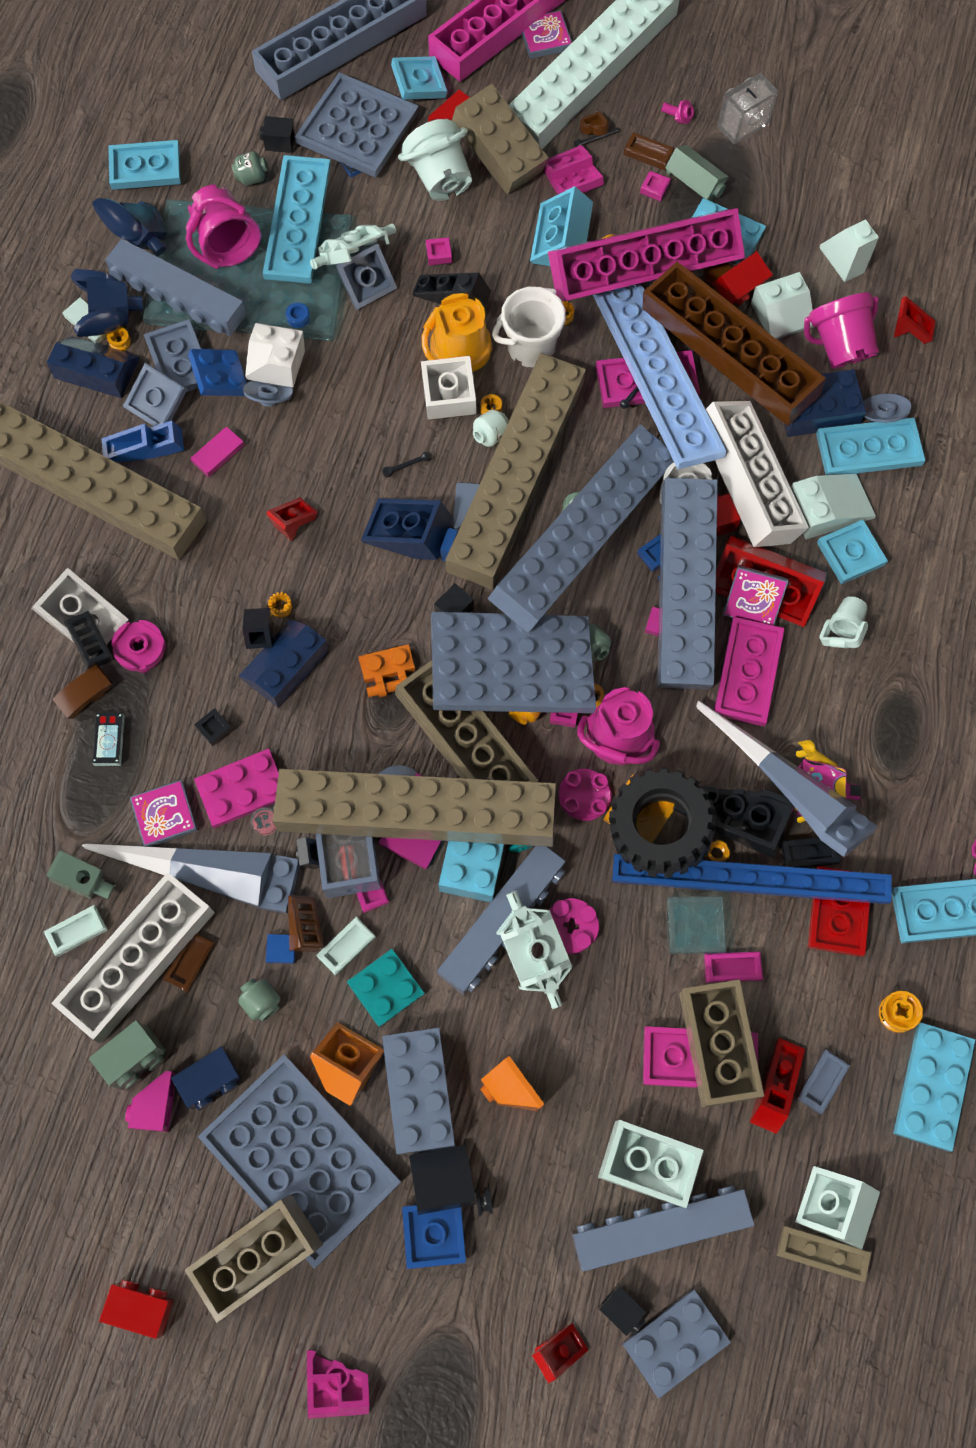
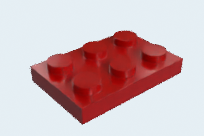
M817 866V867L815 868V869H822V870L845 871V870H839V869H833V868H827V867H821V866ZM812 898L807 948L864 957L870 903Z

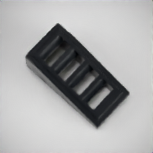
M89 611L64 621L87 670L95 665L102 666L112 661V654ZM86 622L89 626L75 631L74 627ZM90 632L93 633L92 636L80 641L79 637ZM94 642L98 643L97 646L85 650L84 648ZM102 652V654H100V655H98V656H96V657H94V658H91V659L89 658V656H92V655H94V654H96V653Z

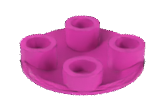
M578 769L571 771L560 784L558 792L560 804L568 815L577 820L590 821L597 819L607 811L611 803V789L608 779L605 775L594 770Z

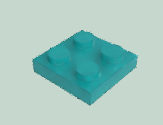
M390 949L347 981L379 1028L425 995L393 949Z

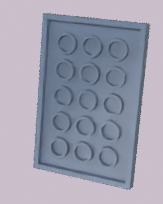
M431 613L433 710L595 712L596 700L588 616L543 615L530 632L527 633L506 614Z
M285 1054L198 1136L263 1211H266L281 1199L292 1194L323 1243L322 1247L305 1258L314 1269L401 1183L395 1174Z

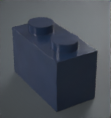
M223 1047L218 1048L171 1077L187 1108L192 1110L197 1108L198 1111L213 1103L212 1098L220 1092L225 1095L238 1087L237 1082L243 1079L227 1050Z

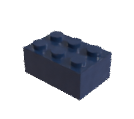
M855 370L821 374L826 378L822 394L789 426L784 424L787 437L817 433V430L820 428L860 424L866 410Z

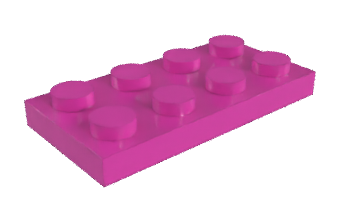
M692 350L676 352L699 396L700 389ZM624 358L596 361L603 408L620 406V401L626 399L637 386ZM640 391L631 399L629 405L645 404Z
M733 617L714 707L715 712L724 718L765 727L784 628Z
M644 1027L643 1085L697 1088L686 1029ZM751 1032L758 1064V1033Z

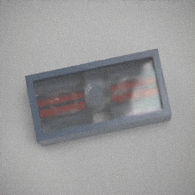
M316 834L322 890L327 898L381 889L374 837Z

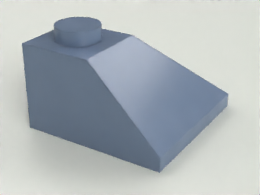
M378 243L360 246L359 251L350 254L352 261L335 265L356 310L397 289Z

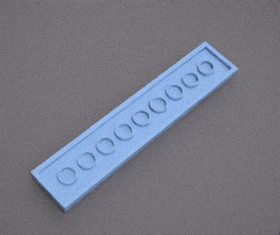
M639 283L593 294L677 469L724 458L726 449L663 325L642 309L644 291L642 284Z

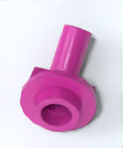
M689 100L681 101L678 107L664 102L661 108L662 112L674 116L677 123L688 124L694 115V108Z

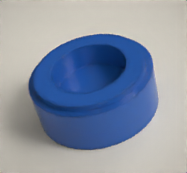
M293 303L286 309V319L290 326L302 328L310 322V311L305 304Z

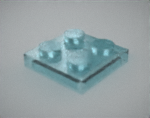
M668 897L666 899L669 954H716L726 952L722 897Z

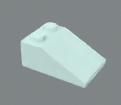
M857 474L814 476L794 482L791 486V490L809 527L803 533L805 539L842 529L862 519L868 521L876 517Z
M617 1120L610 1136L598 1178L687 1208L703 1150L622 1120Z

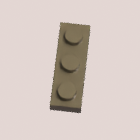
M782 1226L776 1256L865 1283L871 1252Z

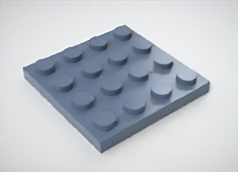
M339 72L294 136L295 143L376 178L418 115L419 106Z

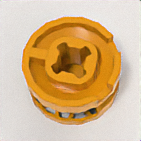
M907 991L891 993L881 1002L879 1007V1017L882 1024L888 1030L895 1033H904L915 1028L923 1016V1008L920 1001L915 995Z

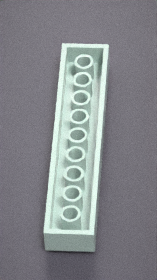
M615 0L509 104L510 108L541 149L677 15L679 0Z

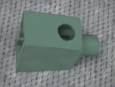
M60 850L46 875L52 883L91 900L95 894L109 899L116 885L103 879L104 874L99 868ZM84 877H90V880L87 883H81V880Z

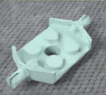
M389 224L385 227L359 225L355 230L345 232L337 239L325 240L318 247L320 256L311 259L310 264L313 269H317L323 265L352 261L350 254L359 251V246L372 245L378 240L390 244L388 236L396 233V227L394 224Z
M517 890L506 894L512 908V913H510L496 933L501 935L520 982L519 989L543 991L547 994L551 1008H558L563 1003L557 989H559V984L572 969L571 962L550 910L527 908L522 905ZM536 942H540L544 948L543 954L539 958L533 957L531 952L532 946Z

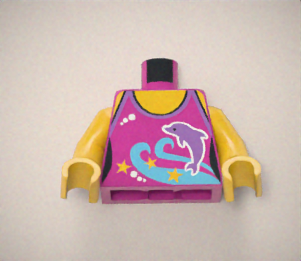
M811 740L798 742L803 747V750L797 751L796 756L806 758L800 763L799 768L845 799H860L861 785L846 783L845 769L839 768L837 763L816 750L815 744ZM803 816L797 818L798 823L806 821Z

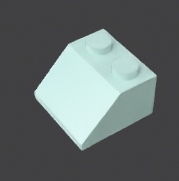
M800 272L756 286L751 305L764 330L776 339L803 331L804 319L813 311L810 290Z
M813 1166L795 1222L837 1241L862 1249L880 1192L862 1181Z

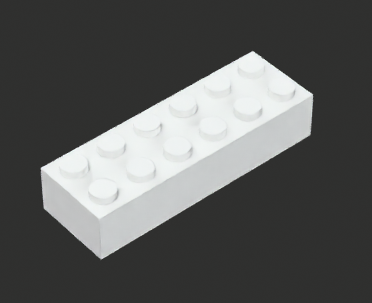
M751 401L712 402L706 409V412L726 449L725 457L717 459L715 462L753 547L791 544L809 527Z
M167 872L51 1004L90 1038L102 1043L215 912Z

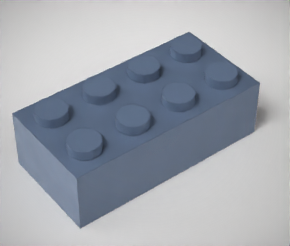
M439 1028L382 1036L396 1154L404 1155L455 1147Z

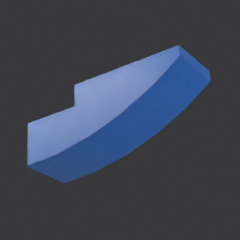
M172 420L151 428L144 423L101 438L103 456L114 462L145 460L184 451L182 429Z

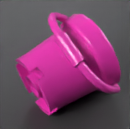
M216 184L202 187L192 196L194 202L192 207L188 206L190 218L186 225V241L188 248L196 258L215 269H219L220 267L237 265L252 256L259 246L261 232L257 222L248 212H245L246 208L236 201L227 187L223 186L224 189H218ZM195 230H197L202 254L197 251L193 244L192 234Z
M870 292L846 296L814 309L804 319L805 338L812 344L824 345L831 369L844 367L845 363L854 364L879 353L873 324L878 309V297H872ZM810 322L814 328H817L821 339L814 338L811 335Z
M626 687L614 689L605 695L602 703L596 707L594 713L589 717H581L577 730L580 741L587 748L591 749L598 758L609 764L622 766L627 764H645L652 761L657 755L660 742L654 739L653 709L647 697L639 691L636 693ZM586 723H587L586 736H585V734H584V727H585V725H586ZM652 746L651 752L647 756H645Z

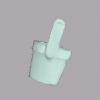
M852 596L843 599L836 613L832 615L830 620L827 619L819 636L822 645L837 648H857L861 645L868 629V623L864 621L867 605L863 600ZM832 630V632H834L836 635H838V636H840V637H828V636H829L830 631Z

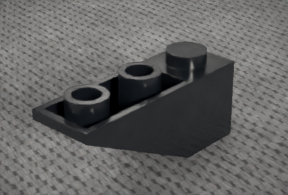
M479 272L427 274L419 276L412 295L441 304L444 298L452 294L464 293L468 294L469 299L474 301L475 298L478 299L485 309L492 291Z

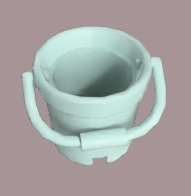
M449 119L433 120L416 128L407 136L402 146V153L398 155L399 160L408 161L411 166H414L431 199L436 201L448 200V193L453 191L457 196L464 192L472 183L471 173L460 144L461 138L467 135L468 129L464 127L458 129L456 123Z

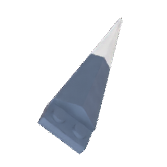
M697 702V709L728 735L763 770L803 816L821 841L844 857L874 834L877 825L868 820L864 815L858 813L855 810L856 805L702 702Z
M102 844L82 845L87 850L162 875H166L168 872L177 880L256 908L288 914V896L294 893L300 868L297 859L273 855L272 853Z

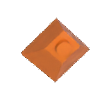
M337 1022L315 1048L310 1057L326 1092L351 1106L383 1056L384 1049Z
M510 1056L505 1058L481 1079V1083L484 1086L480 1090L489 1103L494 1100L500 1106L539 1111L544 1106L543 1101Z

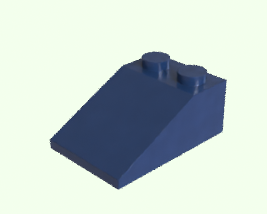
M378 498L361 541L365 544L414 559L438 560L441 545L454 518L441 500Z

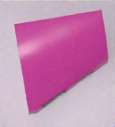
M307 1350L308 1419L369 1414L368 1374L357 1369L350 1370L341 1362L333 1360V1362L316 1355L315 1351Z

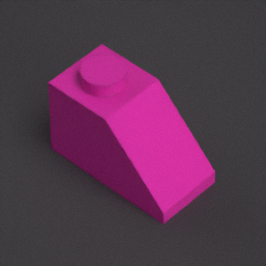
M165 1071L132 1098V1105L129 1104L127 1106L125 1115L126 1122H129L128 1128L169 1132L175 1085L171 1077L175 1076L176 1073Z

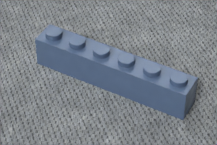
M124 239L118 242L105 259L110 275L116 280H123L129 283L135 290H142L150 294L156 301H163L169 304L175 311H182L190 315L193 320L209 325L217 333H224L231 337L246 316L242 300Z
M535 846L437 970L438 976L463 996L467 991L472 993L482 980L479 978V975L485 968L489 971L499 959L496 956L497 952L501 947L505 948L501 935H497L496 932L510 913H512V908L506 894L517 890L522 905L531 909L535 904L540 906L549 894L546 890L552 882L557 884L566 872L563 870L565 861L546 846Z
M734 1185L718 1189L719 1195L708 1198L707 1193L691 1196V1203H688L687 1208L668 1202L661 1204L663 1209L661 1211L652 1213L651 1208L634 1211V1218L623 1220L622 1215L605 1219L606 1225L595 1228L594 1222L578 1226V1233L572 1234L580 1269L581 1271H587L752 1227L754 1223L745 1191L735 1190Z

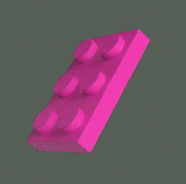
M266 749L194 778L212 827L214 829L274 805L279 772L270 750Z

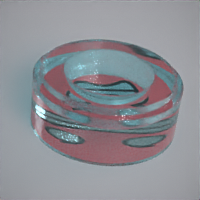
M262 807L252 814L251 825L256 833L266 836L276 831L277 828L273 823L274 810Z

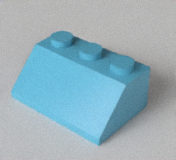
M574 186L540 203L530 262L533 264L550 266L548 251L587 242L593 201L577 187Z

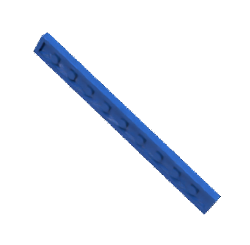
M614 854L612 883L890 904L892 875L701 860L700 864L696 867L690 866L688 872L682 875L680 872H675L673 877L665 878L664 874H657V877H651L644 870L641 873L634 870L631 863L627 864L621 858V854Z

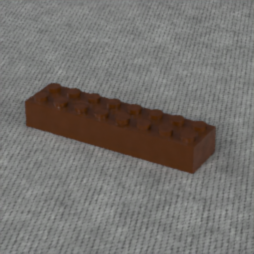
M678 261L643 291L642 309L787 426L822 394L826 380L823 375Z

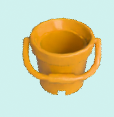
M464 293L452 294L441 301V305L434 308L423 326L422 348L428 360L470 356L472 372L477 371L487 363L492 352L491 335L486 327L484 307L478 299L475 298V301L469 299L468 294ZM432 330H433V333H432V336H431V339H430V350H429V347H428V335H429V332H432Z

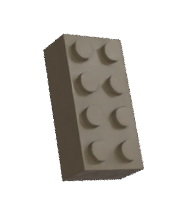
M490 84L455 108L452 121L456 123L458 129L461 127L468 129L464 139L507 195L543 172L548 156L493 84Z
M740 980L683 988L679 996L701 1108L764 1097Z
M290 1194L185 1269V1272L217 1323L322 1247L323 1243L292 1194Z

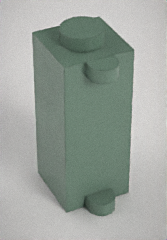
M684 145L675 148L665 167L667 169L666 173L670 176L672 174L706 200L712 202L714 198L721 196L726 188L725 183L728 176L689 146Z

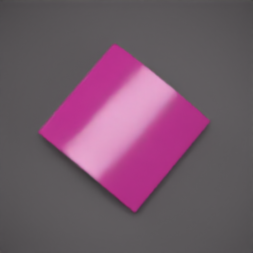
M582 145L548 158L544 167V172L557 194L574 186L584 193L604 185L603 176L593 166L592 156Z

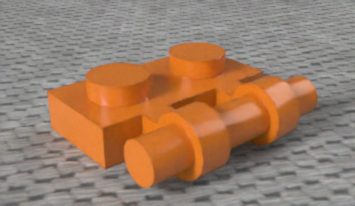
M409 644L358 656L364 682L375 681L376 683L375 686L366 688L368 698L378 695L381 698L387 696L386 693L394 692L396 686L407 678L406 673L415 671ZM398 676L399 679L387 683L383 682V679Z

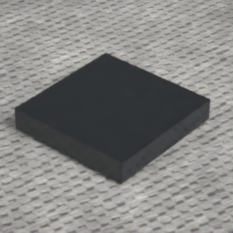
M466 1145L409 1155L418 1215L476 1204Z

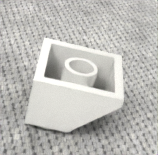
M255 323L248 346L246 380L294 387L305 352L303 331Z
M470 356L421 361L428 420L476 414V397Z

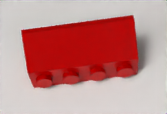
M730 536L716 570L715 592L728 597L738 565L787 578L788 584L777 617L804 627L824 584L826 572L762 547H753L749 542Z

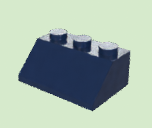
M71 336L56 342L46 363L54 379L122 399L140 357Z
M289 620L274 636L272 648H263L241 672L239 678L279 708L328 654L327 641L307 625Z

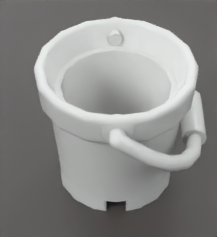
M525 287L516 290L507 297L502 307V313L496 319L497 323L492 333L494 340L500 344L508 345L511 358L514 361L515 358L521 361L522 366L534 367L540 353L551 356L555 352L557 338L565 324V307L561 299L555 295V289ZM501 326L504 327L507 338L499 336Z

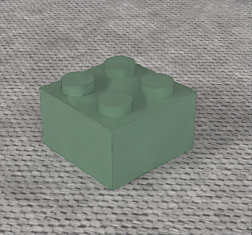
M136 1020L89 1057V1060L109 1086L120 1090L125 1088L129 1090L141 1081L140 1076L148 1069L153 1071L165 1061L163 1057L168 1052L151 1029Z

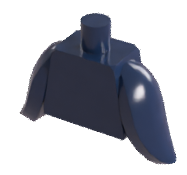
M97 198L93 201L92 205L97 215L116 236L127 240L141 249L151 250L155 256H160L165 252L166 246L161 240L166 235V229L164 228L160 212L152 204L140 201L138 204L118 203L107 198Z
M73 270L71 279L79 288L87 292L88 314L83 316L74 326L77 337L98 336L110 333L121 325L129 323L128 311H143L142 296H127L126 283L118 281L107 273L100 271Z

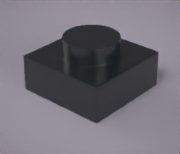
M215 708L194 724L211 746H214L233 730Z
M309 837L296 839V857L300 866L310 869L320 868L316 840Z

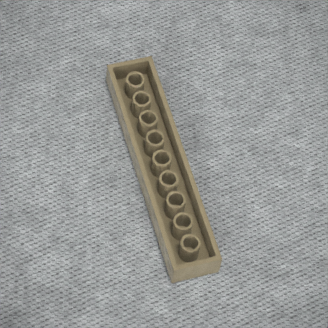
M540 353L445 559L447 573L493 590L582 391L586 369Z
M0 401L1 466L177 560L182 558L206 523L201 507Z
M279 769L273 823L278 832L553 847L556 783Z

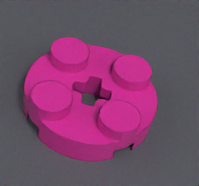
M138 620L139 622L131 624L130 622L125 623L118 628L112 638L114 657L123 668L146 673L162 659L166 649V642L159 628L149 621ZM141 641H144V648L142 650L134 651L135 648L133 644L135 642L140 643Z
M568 898L555 902L549 910L567 954L575 955L581 953L594 943L598 935L599 922L595 910L579 899ZM570 919L575 920V924L579 925V930L574 929L573 934L567 933L568 929L563 927L564 922L568 923Z

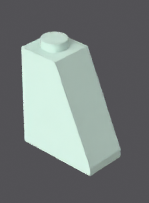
M864 220L820 244L819 248L842 280L847 282L865 272L879 237L869 223Z

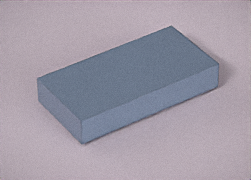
M457 483L453 529L459 531L480 484Z
M823 1050L796 1099L818 1114H823L850 1065L831 1052Z

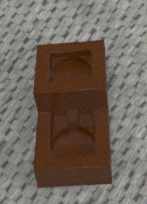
M95 665L70 682L53 698V701L67 718L73 719L90 701L97 702L113 683L100 666Z

